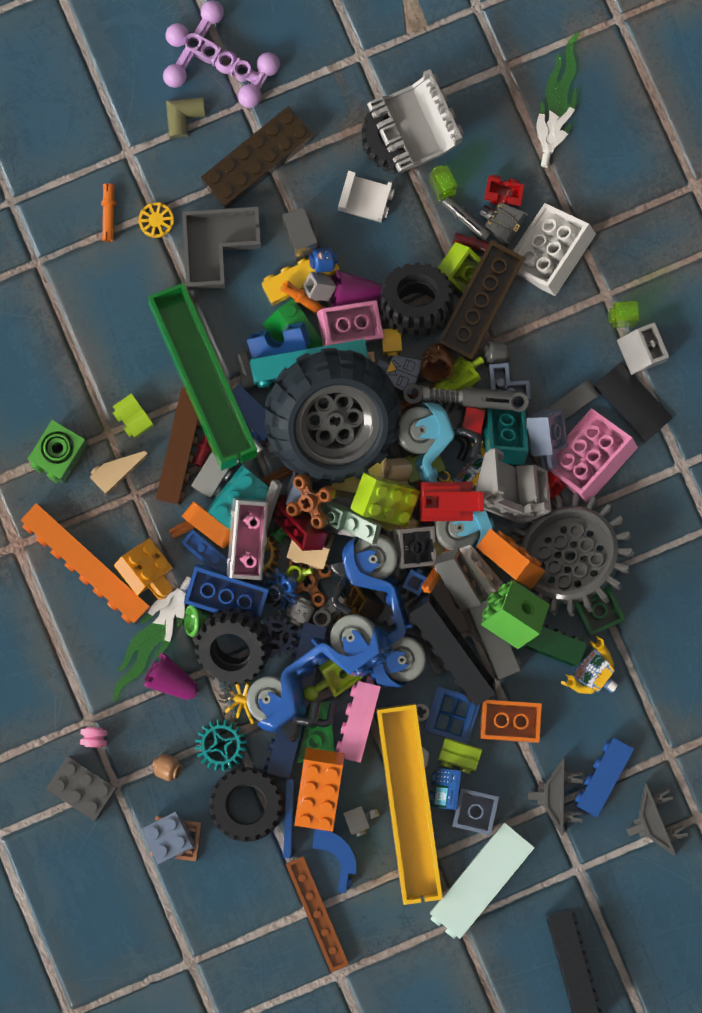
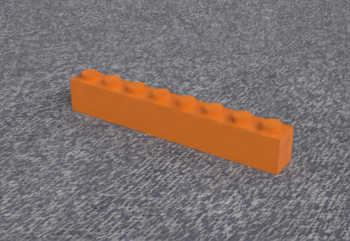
M37 503L21 519L24 523L22 527L29 534L34 532L38 536L36 540L44 547L46 545L51 547L50 553L58 560L63 558L66 561L64 565L72 573L76 570L80 574L78 578L86 586L90 583L94 587L92 591L100 598L104 596L108 599L107 605L114 611L119 609L123 613L121 617L128 624L133 622L136 625L151 608Z

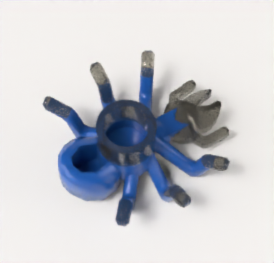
M275 568L276 574H270L266 571L265 575L269 578H276V582L274 580H259V583L273 585L269 588L267 598L269 601L267 603L277 602L273 605V607H276L280 604L281 599L283 604L277 613L280 616L285 607L289 614L291 606L293 604L297 605L296 599L299 595L293 592L298 589V583L294 577H286L287 574L285 572H280L278 568Z

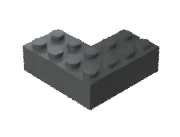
M259 208L182 211L187 290L226 289L223 251L261 249Z

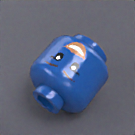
M330 247L315 248L312 254H309L310 267L317 273L331 272L334 270L335 264H338V255L336 252L333 253Z

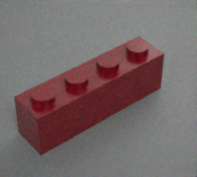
M279 495L272 519L302 551L322 550L327 532L323 528L315 529L311 525L312 517L307 512L303 511L295 517L288 515L286 512L287 495Z

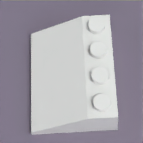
M544 203L513 250L525 257L517 275L541 290L556 296L595 237V231L589 223Z

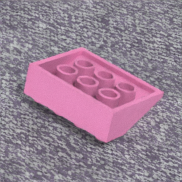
M591 408L567 435L568 447L557 452V469H549L547 471L557 476L572 493L578 494L580 499L588 504L591 497H595L637 450L638 446L631 436Z

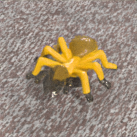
M249 679L243 694L241 693L239 682L236 684L238 694L234 693L230 685L223 684L229 690L226 688L221 689L225 694H219V696L226 700H218V702L226 704L228 701L234 700L235 702L222 714L226 715L236 705L240 704L236 713L235 723H238L241 710L244 708L251 724L254 725L255 722L247 706V692L251 683Z

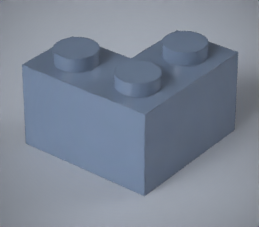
M509 363L489 364L488 373L491 390L520 391L527 396L530 403L529 380L510 382ZM517 396L513 400V404L523 403L521 396ZM491 398L493 401L508 402V399Z

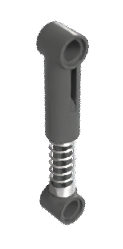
M408 383L402 391L405 400L412 404L433 400L440 403L441 401L445 403L450 402V404L452 402L457 404L458 402L462 407L520 412L525 410L529 403L527 396L520 391L463 387V390L459 389L458 391L455 389L445 390V388L441 390L434 387L429 389V387L417 385L416 383ZM415 388L418 390L415 398L407 396L409 389ZM517 396L523 398V403L520 406H514L513 400ZM490 398L508 399V402L493 401Z

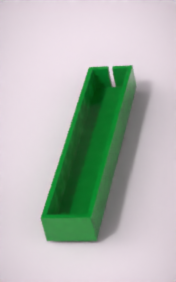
M184 283L148 296L151 312L220 470L222 471L237 465L238 460H240V463L256 458L257 447Z

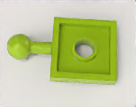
M330 659L318 667L324 680L315 686H307L304 689V698L308 701H314L317 699L319 692L326 687L336 697L364 677L352 676L347 672L339 675L343 669Z

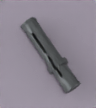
M450 195L443 201L442 205L454 215L453 217L455 219L458 218L482 241H485L492 234L465 210L466 207L460 206ZM453 206L456 207L463 215H465V218L461 214H459L453 208ZM468 220L475 224L480 229V231H478L470 222H468Z

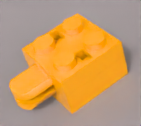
M150 538L121 556L114 565L137 596L150 588L157 599L163 600L173 590V587L165 578L173 567Z

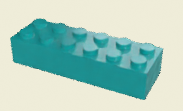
M365 339L251 359L249 366L253 386H258V389L269 387L271 383L276 382V378L285 367L288 369L297 362L296 358L306 353L312 355L321 352V349L337 348L340 351L352 350L368 358Z

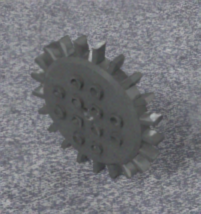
M574 494L572 506L564 507V502L558 495L555 496L557 509L551 510L550 513L541 516L537 520L528 522L531 526L527 532L515 527L513 532L518 538L523 539L519 546L527 550L529 555L538 559L542 565H545L544 570L546 572L532 589L527 586L525 588L532 593L536 592L538 597L544 601L546 599L552 601L550 605L552 615L556 616L560 603L567 604L570 616H575V603L583 601L585 608L592 612L593 605L590 598L597 594L602 601L608 603V595L603 591L608 584L621 590V583L613 577L616 571L630 574L629 566L620 564L619 561L620 557L634 556L632 548H620L619 543L628 541L632 537L629 531L617 535L614 530L625 523L621 516L610 523L606 520L613 512L611 505L607 504L600 513L594 511L598 503L596 497L592 496L585 508L580 507V497L578 494ZM568 529L566 533H562V530ZM589 533H594L592 537H588ZM547 540H552L550 544H546ZM574 543L578 544L577 547L572 548ZM604 547L603 551H598V548ZM568 553L576 554L573 560H566ZM557 554H562L560 558H555ZM583 558H588L586 562H581ZM571 568V572H565L566 569ZM592 573H598L597 576L592 577ZM551 579H555L554 583H549ZM577 583H582L580 587H575Z

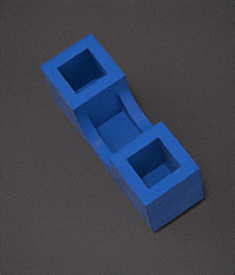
M305 322L286 325L282 331L284 341L282 342L273 340L269 330L251 333L247 338V343L252 359L306 350L311 342Z

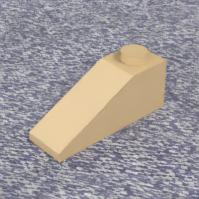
M143 451L104 463L101 467L97 465L91 471L92 475L90 478L108 495L148 457V454Z

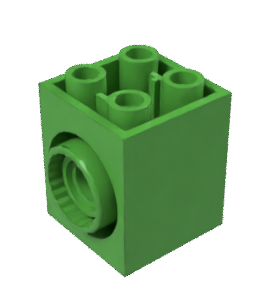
M51 420L28 457V460L31 462L30 466L41 474L43 471L46 472V476L57 484L60 481L65 483L86 450L88 443L82 437ZM58 447H63L61 453H55Z
M511 580L507 584H503L499 590L489 595L487 599L488 605L482 613L481 625L519 649L540 635L550 604L516 581Z

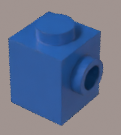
M417 567L414 570L409 569L401 586L420 596L423 590L421 586L427 578L424 576L426 572Z

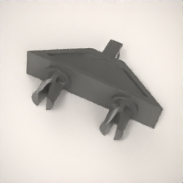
M564 758L559 762L544 786L538 787V792H528L527 797L528 800H538V805H543L561 836H563V824L565 822L582 823L583 820L573 817L574 815L583 814L582 810L572 811L565 810L564 808L565 783L583 784V780L573 778L574 776L583 775V771H566L564 769Z
M644 783L638 819L634 820L635 825L627 828L626 831L629 836L639 833L640 837L645 835L676 856L672 842L687 837L688 833L677 834L685 829L684 825L669 831L665 830L657 810L658 805L673 800L672 796L662 798L670 790L667 788L653 795L650 793L647 783Z

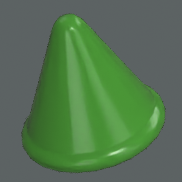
M189 605L184 614L186 633L190 637L196 636L211 614Z

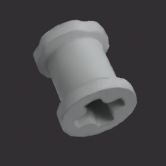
M417 704V711L418 707H420L421 710H425V714L422 715V718H420V716L417 715L418 722H422L428 718L429 709L424 704Z

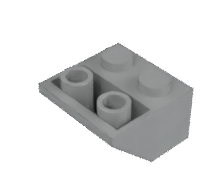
M655 322L638 328L617 340L631 375L662 364L669 358Z

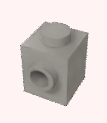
M310 272L302 287L309 299L329 301L336 285L330 275Z

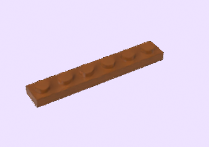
M304 856L286 863V867L331 973L348 966L349 963Z

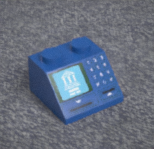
M437 768L436 772H432L431 783L435 784L434 792L430 791L429 803H432V807L457 810L461 771Z

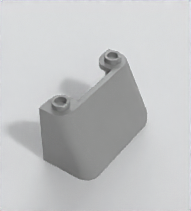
M493 448L485 453L475 492H484V510L516 523H528L551 512L547 470L536 465L540 503L520 505L516 467L502 462L504 453L499 449Z

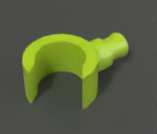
M290 566L286 571V576L289 577L296 569L298 570L297 583L303 582L306 576L313 574L312 568L303 569L300 566Z

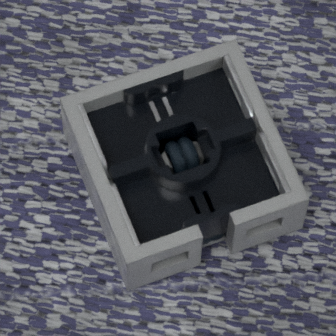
M426 525L393 529V540L399 555L396 568L403 569L435 564L436 549H433L435 526Z

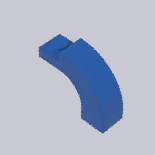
M315 829L312 848L329 851L337 857L341 866L338 892L346 893V889H350L352 879L348 877V873L356 874L354 854L346 841L337 834Z

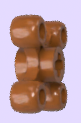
M305 473L297 475L293 480L295 488L301 491L302 496L299 500L289 502L286 506V512L292 517L300 515L303 511L310 512L312 517L311 525L315 529H322L328 525L329 519L325 513H322L320 506H322L323 502L332 501L336 497V490L332 486H325L319 491H313L310 486V476Z
M291 559L289 561V566H294L295 562H293ZM300 563L299 566L305 569V564ZM317 569L313 574L308 575L310 576L309 579L312 580V584H308V587H306L307 584L304 581L297 583L298 589L293 593L299 594L302 591H307L311 595L312 604L316 607H322L326 604L327 597L318 589V582L322 578L331 577L333 573L329 570L328 573L324 574L323 569ZM318 596L322 597V601L320 603L316 601V598Z

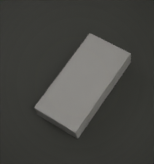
M536 465L516 466L520 505L540 503Z

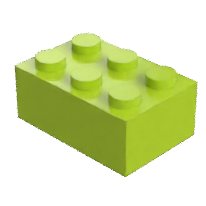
M363 472L350 509L363 517L407 527L420 491L408 484Z

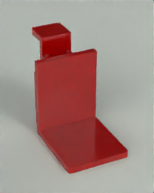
M418 482V490L420 491L418 496L419 521H473V511H484V492H473V482Z

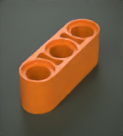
M193 501L182 517L221 548L226 549L229 545L230 530L208 513L205 508Z

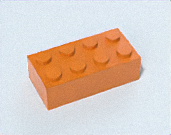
M306 747L294 826L333 832L345 753Z

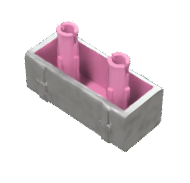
M233 498L227 558V576L229 578L262 580L264 553L267 543V519L269 515V502L266 500Z

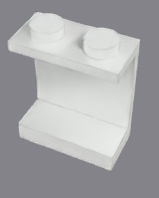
M348 171L338 211L382 223L383 218H387L389 207H386L387 202L392 200L395 189H391V182H388V185L356 177L355 172Z

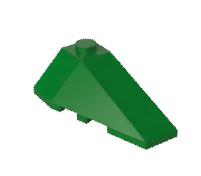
M293 298L278 308L262 324L266 330H269L273 340L282 342L284 341L282 331L286 325L304 321L311 342L307 349L323 346L321 337Z

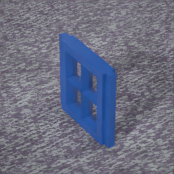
M437 686L424 731L468 744L480 705L476 707L473 702L470 703L464 694ZM445 696L456 699L451 713L441 710ZM459 700L469 703L465 717L455 714ZM440 713L450 716L446 730L436 727ZM454 718L464 721L460 735L450 732Z

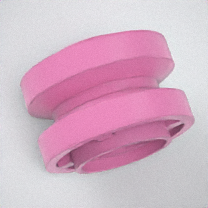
M94 727L81 729L80 734L84 738L80 739V745L95 748L107 746V741L104 740V737L108 735V730Z

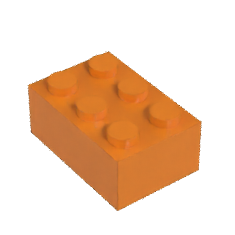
M490 529L476 547L516 581L532 589L546 572L540 567L542 563L529 555L527 550L517 545L516 541L508 535H505L500 530L495 532Z
M499 700L484 701L481 712L480 739L539 743L542 703Z

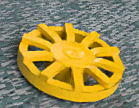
M155 202L141 209L138 223L144 234L152 238H160L171 231L174 225V217L169 207L160 202ZM153 206H157L156 212H154ZM160 207H163L165 210L160 214ZM148 208H150L151 215L145 212ZM169 212L170 217H163L164 214ZM142 215L148 216L149 219H142ZM171 220V223L167 225L164 221ZM142 222H149V224L143 228ZM162 225L168 228L165 232L161 229ZM150 226L153 227L151 233L146 231ZM155 228L159 229L160 234H154Z

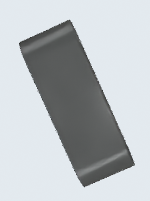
M588 379L547 410L563 409L564 421H566L600 394Z

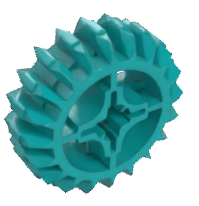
M217 719L216 726H214L212 721H209L211 728L208 729L204 725L203 729L206 732H198L202 739H195V742L201 743V746H196L195 750L202 751L197 754V757L204 756L205 758L201 763L204 764L208 760L207 768L209 769L213 764H215V771H218L219 765L222 766V771H226L225 765L227 764L230 769H233L231 764L233 761L237 765L240 764L236 759L237 757L244 759L240 751H247V748L241 747V744H247V740L241 741L240 739L245 736V733L238 735L237 732L241 730V727L238 726L234 730L235 723L231 722L230 726H227V719H224L223 725H220V719ZM217 729L229 730L234 736L223 739ZM212 732L215 739L214 744L205 749L206 739ZM217 736L222 742L224 740L225 742L230 741L224 745L226 754L220 751V748L218 750L215 748L218 745ZM237 741L236 752L230 758L228 747ZM218 751L222 754L225 761H215L208 754Z

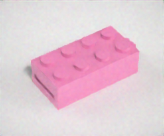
M371 675L367 676L366 683L358 681L357 685L353 684L350 696L354 697L352 704L348 703L345 715L349 716L347 723L343 722L340 734H344L343 740L338 741L335 751L345 753L344 759L361 763L381 688L380 686L373 685L374 681Z

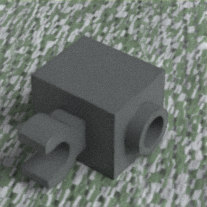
M362 806L343 813L351 835L356 834V837L367 833L366 829L370 828L367 820L380 816L377 808L364 813Z

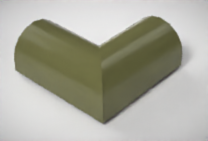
M203 97L166 101L169 138L188 137L187 119L205 117Z

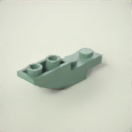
M333 501L323 502L322 506H320L322 513L328 516V525L337 530L344 529L371 544H377L382 525L372 521L371 518L361 516L351 510L350 507Z

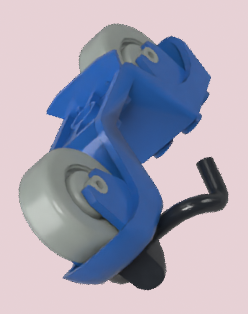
M379 534L377 544H371L363 539L357 540L354 537L344 546L342 560L328 564L329 570L334 575L342 578L332 593L331 604L338 611L346 615L350 614L352 609L338 601L340 596L343 599L349 597L345 592L349 583L353 586L387 592L385 596L388 607H392L393 614H391L393 625H397V627L385 633L387 643L391 647L389 648L390 654L386 657L387 660L379 666L376 664L372 667L371 676L373 681L376 680L377 684L382 685L383 688H398L405 686L407 681L417 678L422 673L427 663V651L424 644L417 637L405 634L408 628H412L414 625L408 620L398 582L390 576L398 564V550L395 543L389 537Z
M354 614L342 617L331 630L330 646L324 639L314 637L311 641L316 647L284 669L281 678L266 676L256 680L247 693V706L252 716L260 721L257 725L268 732L284 731L292 742L298 739L301 733V725L330 726L335 718L336 704L329 703L327 718L318 719L321 703L313 702L311 716L304 717L306 706L302 676L309 675L313 672L312 668L318 664H324L329 658L349 675L358 677L368 675L372 671L371 668L376 664L377 666L383 664L387 660L386 657L390 654L389 648L391 647L387 643L386 634L383 629L375 626L368 618Z

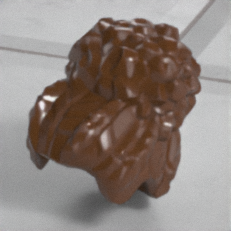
M437 343L432 344L423 354L424 358L421 361L420 370L423 379L432 383H439V381L445 378L449 379L452 377L456 361L452 359V353L447 350V347Z

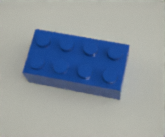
M197 563L193 570L184 603L214 613L218 610L224 611L228 607H231L232 610L238 607L242 608L243 612H247V610L253 612L252 616L255 618L256 616L261 618L271 586L249 579L229 578L227 572Z

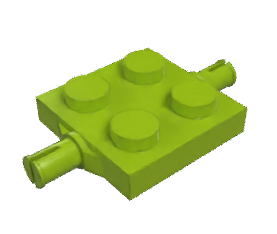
M460 356L455 360L456 365H454L452 377L449 379L445 378L439 381V383L434 382V388H440L441 390L443 388L445 390L455 389L458 391L459 389L463 390V387L469 388L481 380L475 368L483 364L484 360L479 356L470 362Z

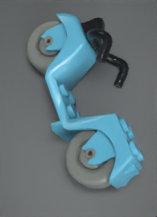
M429 402L422 403L421 407L409 409L400 416L397 424L400 426L397 441L407 452L419 454L415 465L421 482H438L436 479L438 478L437 470L431 466V463L453 439L462 443V448L457 457L458 460L464 462L470 447L469 440L463 436L474 440L469 457L477 458L482 446V438L472 430L458 427L462 419L461 409L447 414L443 407ZM486 510L473 511V521L433 522L436 541L448 550L460 549L468 545H472L474 549H477L476 546L490 529L493 530L495 528L491 517L488 518Z

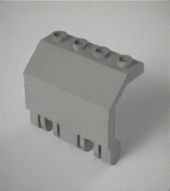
M431 69L424 71L423 77L413 85L367 103L370 112H373L371 114L373 118H378L386 113L389 116L388 119L377 124L378 129H381L379 132L385 145L389 146L387 148L388 151L394 152L402 147L405 150L404 153L392 159L394 163H397L395 166L398 173L440 157L462 142L463 130L460 125H456L454 121L456 118L452 108H448L446 103L448 101L444 90L440 91L438 86L440 84L436 73L432 74Z

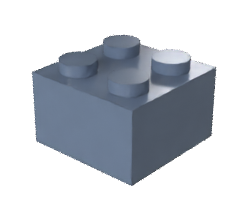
M460 788L452 827L491 835L499 797Z
M174 812L141 829L157 865H163L197 847L180 812Z

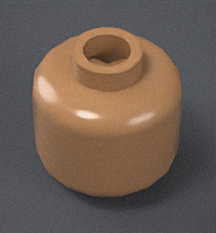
M167 753L160 755L159 758L156 757L152 764L155 776L168 782L178 779L183 768L177 757Z

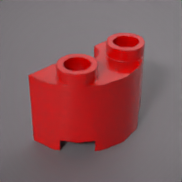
M490 175L487 180L484 200H490V204L496 206L499 203L520 207L524 184H520L515 179H508V182H505L498 175Z

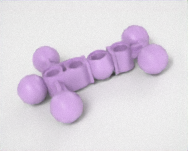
M211 0L202 5L200 11L202 20L194 33L189 34L187 27L180 23L171 24L167 28L165 35L170 45L180 47L185 44L186 46L176 64L169 65L164 70L163 80L169 87H181L186 82L187 73L185 69L192 57L195 56L208 64H212L219 72L230 74L232 77L235 76L238 81H250L251 84L244 85L239 90L238 100L244 107L253 108L261 101L262 94L260 89L267 77L276 74L280 68L279 58L274 53L267 52L258 58V72L251 70V66L247 61L241 60L239 57L237 58L236 54L232 51H222L221 47L218 49L213 42L204 38L210 26L220 22L224 16V8L218 1ZM191 41L199 43L196 47L189 46ZM208 50H213L215 54L213 56H207L205 55V52ZM224 59L231 60L229 65H223L221 62ZM246 68L248 71L246 74H239L238 70Z

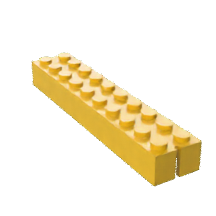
M416 704L378 708L376 712L402 901L404 905L421 903L420 896L424 897L425 902L442 900Z

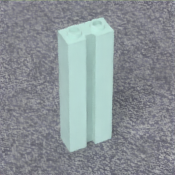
M502 823L443 895V899L439 900L430 911L432 915L430 919L438 926L442 923L448 928L445 932L453 939L456 936L460 939L532 852L534 847L507 824Z

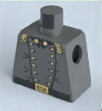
M499 203L495 210L485 204L480 212V215L488 219L485 228L507 248L528 216L527 213L503 203Z

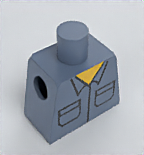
M393 355L390 363L382 360L378 362V365L392 381L395 390L402 394L405 385L416 383L421 371V360ZM414 388L408 390V397H411Z

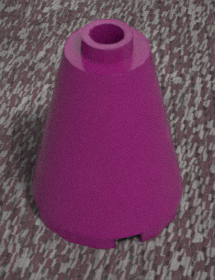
M335 270L336 274H333L332 280L336 288L332 294L334 300H330L332 307L375 300L379 302L382 289L380 283Z
M162 652L158 656L161 658L160 661H154L144 679L146 682L143 685L146 688L187 701L190 698L194 699L199 690L196 688L198 684L167 654Z

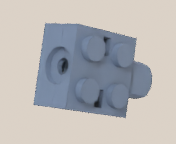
M563 409L541 410L527 418L528 446L532 456H540L543 469L556 470L558 467L557 452L568 447Z

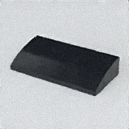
M622 362L594 385L601 397L644 443L673 418L634 375L630 374L629 369Z

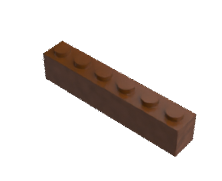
M181 387L156 495L157 501L178 506L180 501L184 502L186 490H183L184 483L189 481L190 472L187 470L189 464H193L195 455L192 453L193 446H197L198 443L197 427L201 428L189 396L183 387Z

